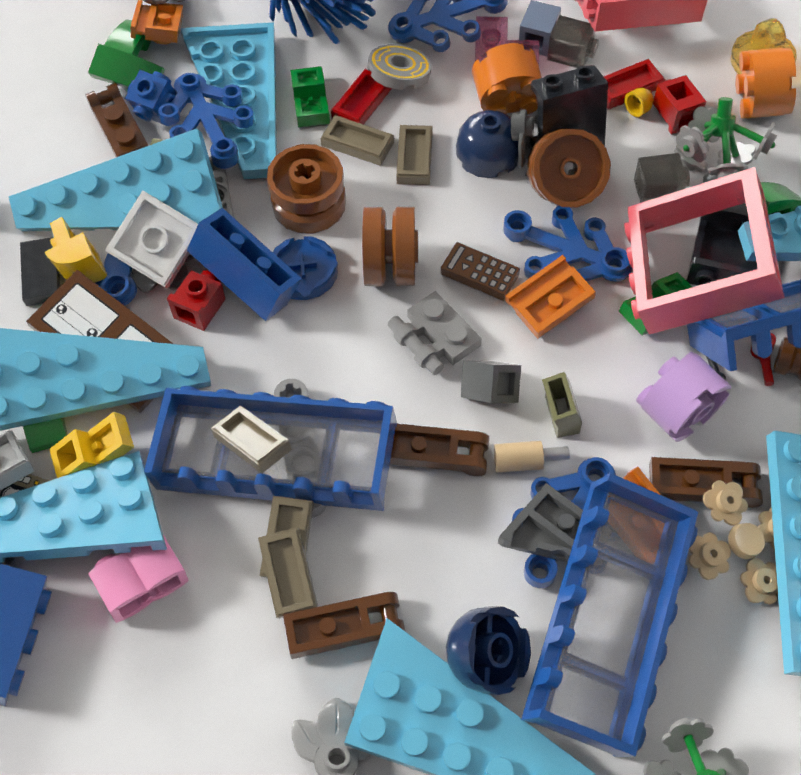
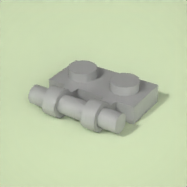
M436 291L407 309L408 318L411 320V323H404L399 316H394L388 322V327L394 332L395 340L401 346L406 345L415 355L414 360L419 366L427 368L433 375L439 374L444 369V364L439 360L441 357L444 356L454 365L481 346L482 338ZM424 334L432 344L425 345L419 339V336Z

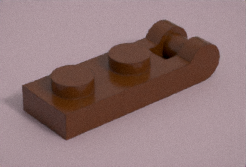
M116 83L106 86L107 90L99 93L92 91L85 94L90 109L115 157L148 146ZM110 102L113 103V105L102 108V105L108 104Z
M397 423L390 464L460 471L470 476H483L487 471V460L484 458V452L489 449L490 437L486 433L479 431ZM458 447L467 448L469 455L457 454Z
M651 457L649 463L650 482L666 498L675 501L703 502L704 493L712 489L714 482L721 480L728 484L732 482V479H737L741 482L742 498L746 500L748 508L759 507L763 504V493L758 488L757 482L761 479V469L757 463Z
M384 592L283 614L291 659L377 641L380 639L387 618L406 632L404 621L399 619L397 614V608L400 606L397 593ZM379 612L382 622L370 624L368 614Z

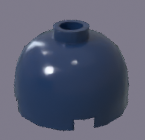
M485 110L471 115L463 123L458 132L456 156L462 162V167L466 172L477 177L495 178L498 177L499 172H504L508 169L509 173L515 169L519 161V141H512L511 117L500 111Z
M503 606L472 609L461 616L452 626L446 644L447 662L455 677L467 688L485 694L501 695L512 692L516 687L511 686L515 684L517 678L525 677L531 657L530 636L526 628H520L518 621L514 618L519 617L515 611Z

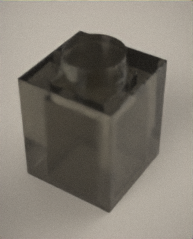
M560 15L550 35L547 60L578 68L585 66L588 58L594 59L599 39H595V31L591 24Z
M679 153L638 158L633 180L640 203L683 190L689 186V169L687 166H683Z

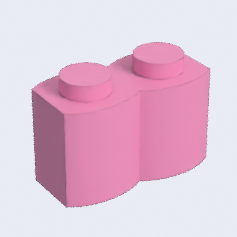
M165 537L166 550H152L151 546L131 547V552L110 554L101 558L95 564V568L88 573L116 623L137 614L153 601L169 595L189 581L184 568Z

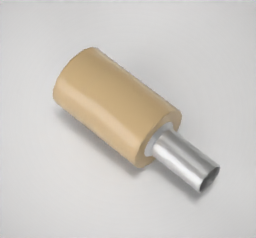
M541 441L494 444L496 473L544 469V461L570 460L569 446L543 448Z

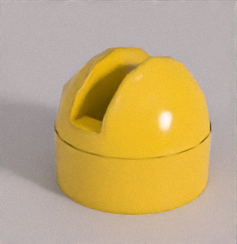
M637 88L625 96L626 109L634 117L642 116L653 106L654 97L648 89Z

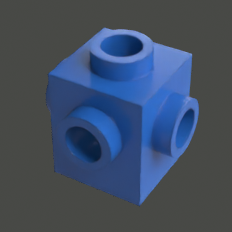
M139 70L135 80L129 84L125 99L134 108L133 113L148 122L152 120L162 124L158 112L159 107L163 104L171 103L176 93L171 85L172 81L164 74L156 71L150 74Z

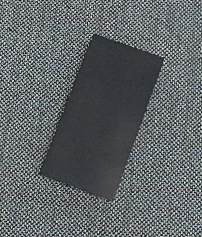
M54 237L20 242L22 300L26 306L44 303L60 287V272L45 254V251L53 248L50 239Z

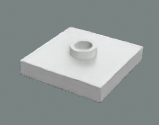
M142 190L105 251L168 289L190 254L187 249L198 224Z

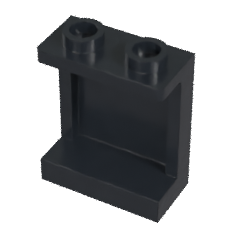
M595 65L580 66L571 71L550 74L544 78L531 81V90L536 95L538 101V135L530 137L531 149L545 134L558 129L587 131L597 136L605 146L608 82Z
M743 203L700 217L686 279L689 284L700 286L758 269L756 261H746L738 235V230L742 224L749 221L746 204Z

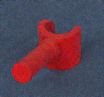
M771 333L773 353L776 344V337L773 333ZM751 344L750 353L760 361L765 386L774 385L771 368L772 353L767 358H761L753 353Z

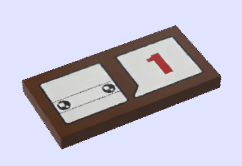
M76 270L26 321L30 328L38 332L173 344L79 270ZM153 399L134 402L128 405L141 413Z

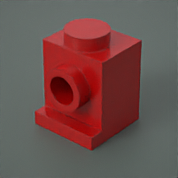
M687 75L657 84L653 105L669 125L668 131L672 135L680 132V128L684 125L688 126V123L694 120V110L698 107H705L707 101Z
M191 270L174 294L170 293L167 297L174 319L202 331H205L226 300L221 281L208 270H203L201 274Z

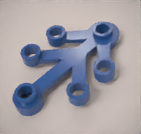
M413 0L406 12L398 13L391 18L388 24V31L391 37L400 43H409L416 39L432 46L436 52H445L451 45L448 33L445 30L431 32L423 27L434 24L462 36L466 42H475L481 36L479 23L475 20L462 22L453 17L483 7L488 13L497 14L506 8L508 0H462L450 4L452 0H436L430 11L420 14V12L429 0ZM469 29H476L473 33H466ZM439 39H445L443 43H436Z
M185 73L174 82L176 96L172 102L159 107L158 112L161 123L167 126L177 124L180 121V112L187 103H191L193 108L183 123L170 129V138L196 129L201 122L213 144L210 148L213 165L220 169L232 168L239 160L237 145L230 138L224 137L216 119L234 123L239 128H249L254 124L252 108L249 106H239L233 110L208 103L204 98L223 101L229 107L238 106L242 103L243 99L241 88L237 85L230 84L222 89L206 84L205 78L199 74Z
M557 206L552 214L553 226L562 229L566 239L533 227L530 215L524 211H511L504 218L503 232L510 241L522 242L526 239L558 251L543 257H529L524 267V274L528 279L561 255L566 258L568 264L578 261L592 264L577 269L586 281L600 277L614 282L622 281L629 277V274L632 272L626 250L613 247L605 231L606 224L600 218H589L585 222L583 232L586 239L595 241L599 251L586 246L573 220V211L570 207ZM558 216H565L567 219H560ZM594 227L599 229V231H592L590 228ZM537 266L540 270L535 271L530 269V267Z
M593 457L583 461L577 473L551 479L546 477L536 478L531 485L530 495L533 499L538 493L536 488L544 486L546 483L559 493L579 489L571 502L583 510L590 485L594 482L589 479V476L596 474L602 478L609 473L614 475L616 473L607 460ZM519 508L514 512L512 521L524 508ZM611 533L607 541L616 542L620 540V537L616 533ZM531 554L525 562V580L535 588L549 587L557 575V560ZM601 560L602 563L600 565H591L589 573H601L605 569L607 562ZM536 568H541L546 571L547 576L540 579L535 577L532 571Z

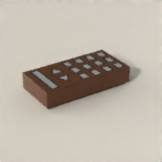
M459 242L455 243L441 266V275L502 301L505 300V295L510 292L520 273L519 267Z

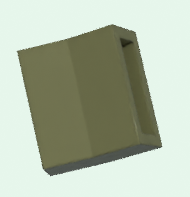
M562 372L542 379L546 392L545 399L556 437L580 434L582 420L571 383L566 373ZM564 398L568 412L559 414L555 399Z

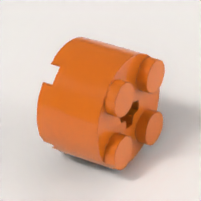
M503 44L486 52L487 57L479 62V59L474 62L472 75L483 111L494 110L507 114L526 109L527 114H531L538 109L537 97L531 90V81L540 79L542 76L535 52L531 48L528 51L524 49L523 44Z
M781 47L741 51L739 66L742 74H737L735 80L736 93L743 94V99L740 101L741 118L748 119L791 114L796 100V88L792 89V77H796V65L792 49Z

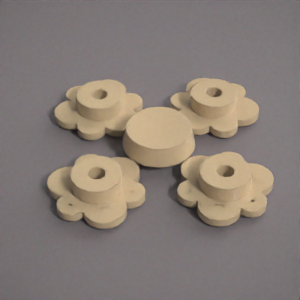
M718 480L712 484L711 490L704 493L703 502L707 508L711 509L713 520L718 522L724 520L726 524L734 526L728 535L729 545L725 541H718L716 535L711 532L704 534L703 537L697 536L695 542L689 548L691 555L688 558V563L692 568H698L699 574L703 579L712 580L718 576V573L723 574L729 570L727 559L731 556L732 550L738 557L750 559L746 564V572L740 575L741 583L746 586L745 595L747 599L752 603L763 601L768 605L774 604L778 595L776 565L772 562L764 563L761 559L755 558L762 552L765 543H770L771 548L775 550L772 507L769 511H763L759 514L758 519L761 524L758 527L751 523L739 524L742 520V513L748 509L746 500L742 498L743 490L735 482L725 484L723 481Z

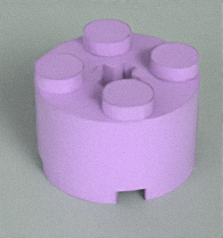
M690 352L680 361L676 357H672L665 362L658 371L661 378L654 385L645 388L638 395L636 402L675 442H679L694 433L689 426L695 425L699 421L705 424L719 410L729 396L726 390L731 389V385L698 354Z

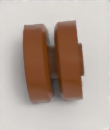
M558 129L545 134L534 144L528 156L527 175L531 187L541 198L561 207L577 208L591 203L604 191L610 178L611 161L607 148L597 136L584 130ZM567 162L573 163V169L568 170L567 175L564 171V166Z
M300 144L289 147L274 157L268 166L267 182L271 194L272 209L277 221L286 229L294 232L312 234L327 230L337 223L345 212L346 206L344 173L339 158L329 149L315 144Z
M364 207L362 257L365 286H383L387 279V264H392L393 281L396 286H415V263H418V230H415V207H396L393 211L392 229H387L386 212L383 207Z

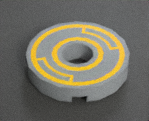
M387 44L378 46L371 51L367 68L368 71H371V77L376 82L392 89L405 90L406 86L414 85L413 89H417L428 83L432 65L430 59L423 52L413 47L401 44Z

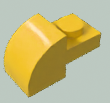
M63 217L50 223L54 238L50 239L53 248L45 251V254L65 280L76 270H79L94 283L107 277L99 253L83 232L75 235Z
M112 412L88 432L74 429L49 450L56 477L59 478L122 457L133 449L134 445L125 415Z

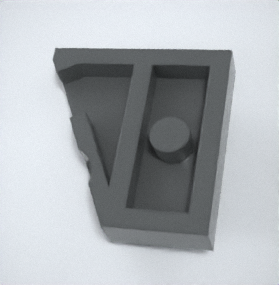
M546 483L501 533L498 544L505 548L568 562L583 510ZM602 526L598 542L605 544L612 531Z

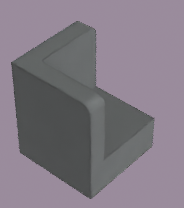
M463 360L461 397L488 403H518L522 365L495 361Z

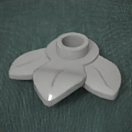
M334 698L324 705L318 715L317 722L295 720L292 725V740L296 752L301 758L314 763L318 775H355L358 763L371 756V754L344 745L354 712L340 698ZM332 755H340L345 761L340 765H334L329 761V758Z

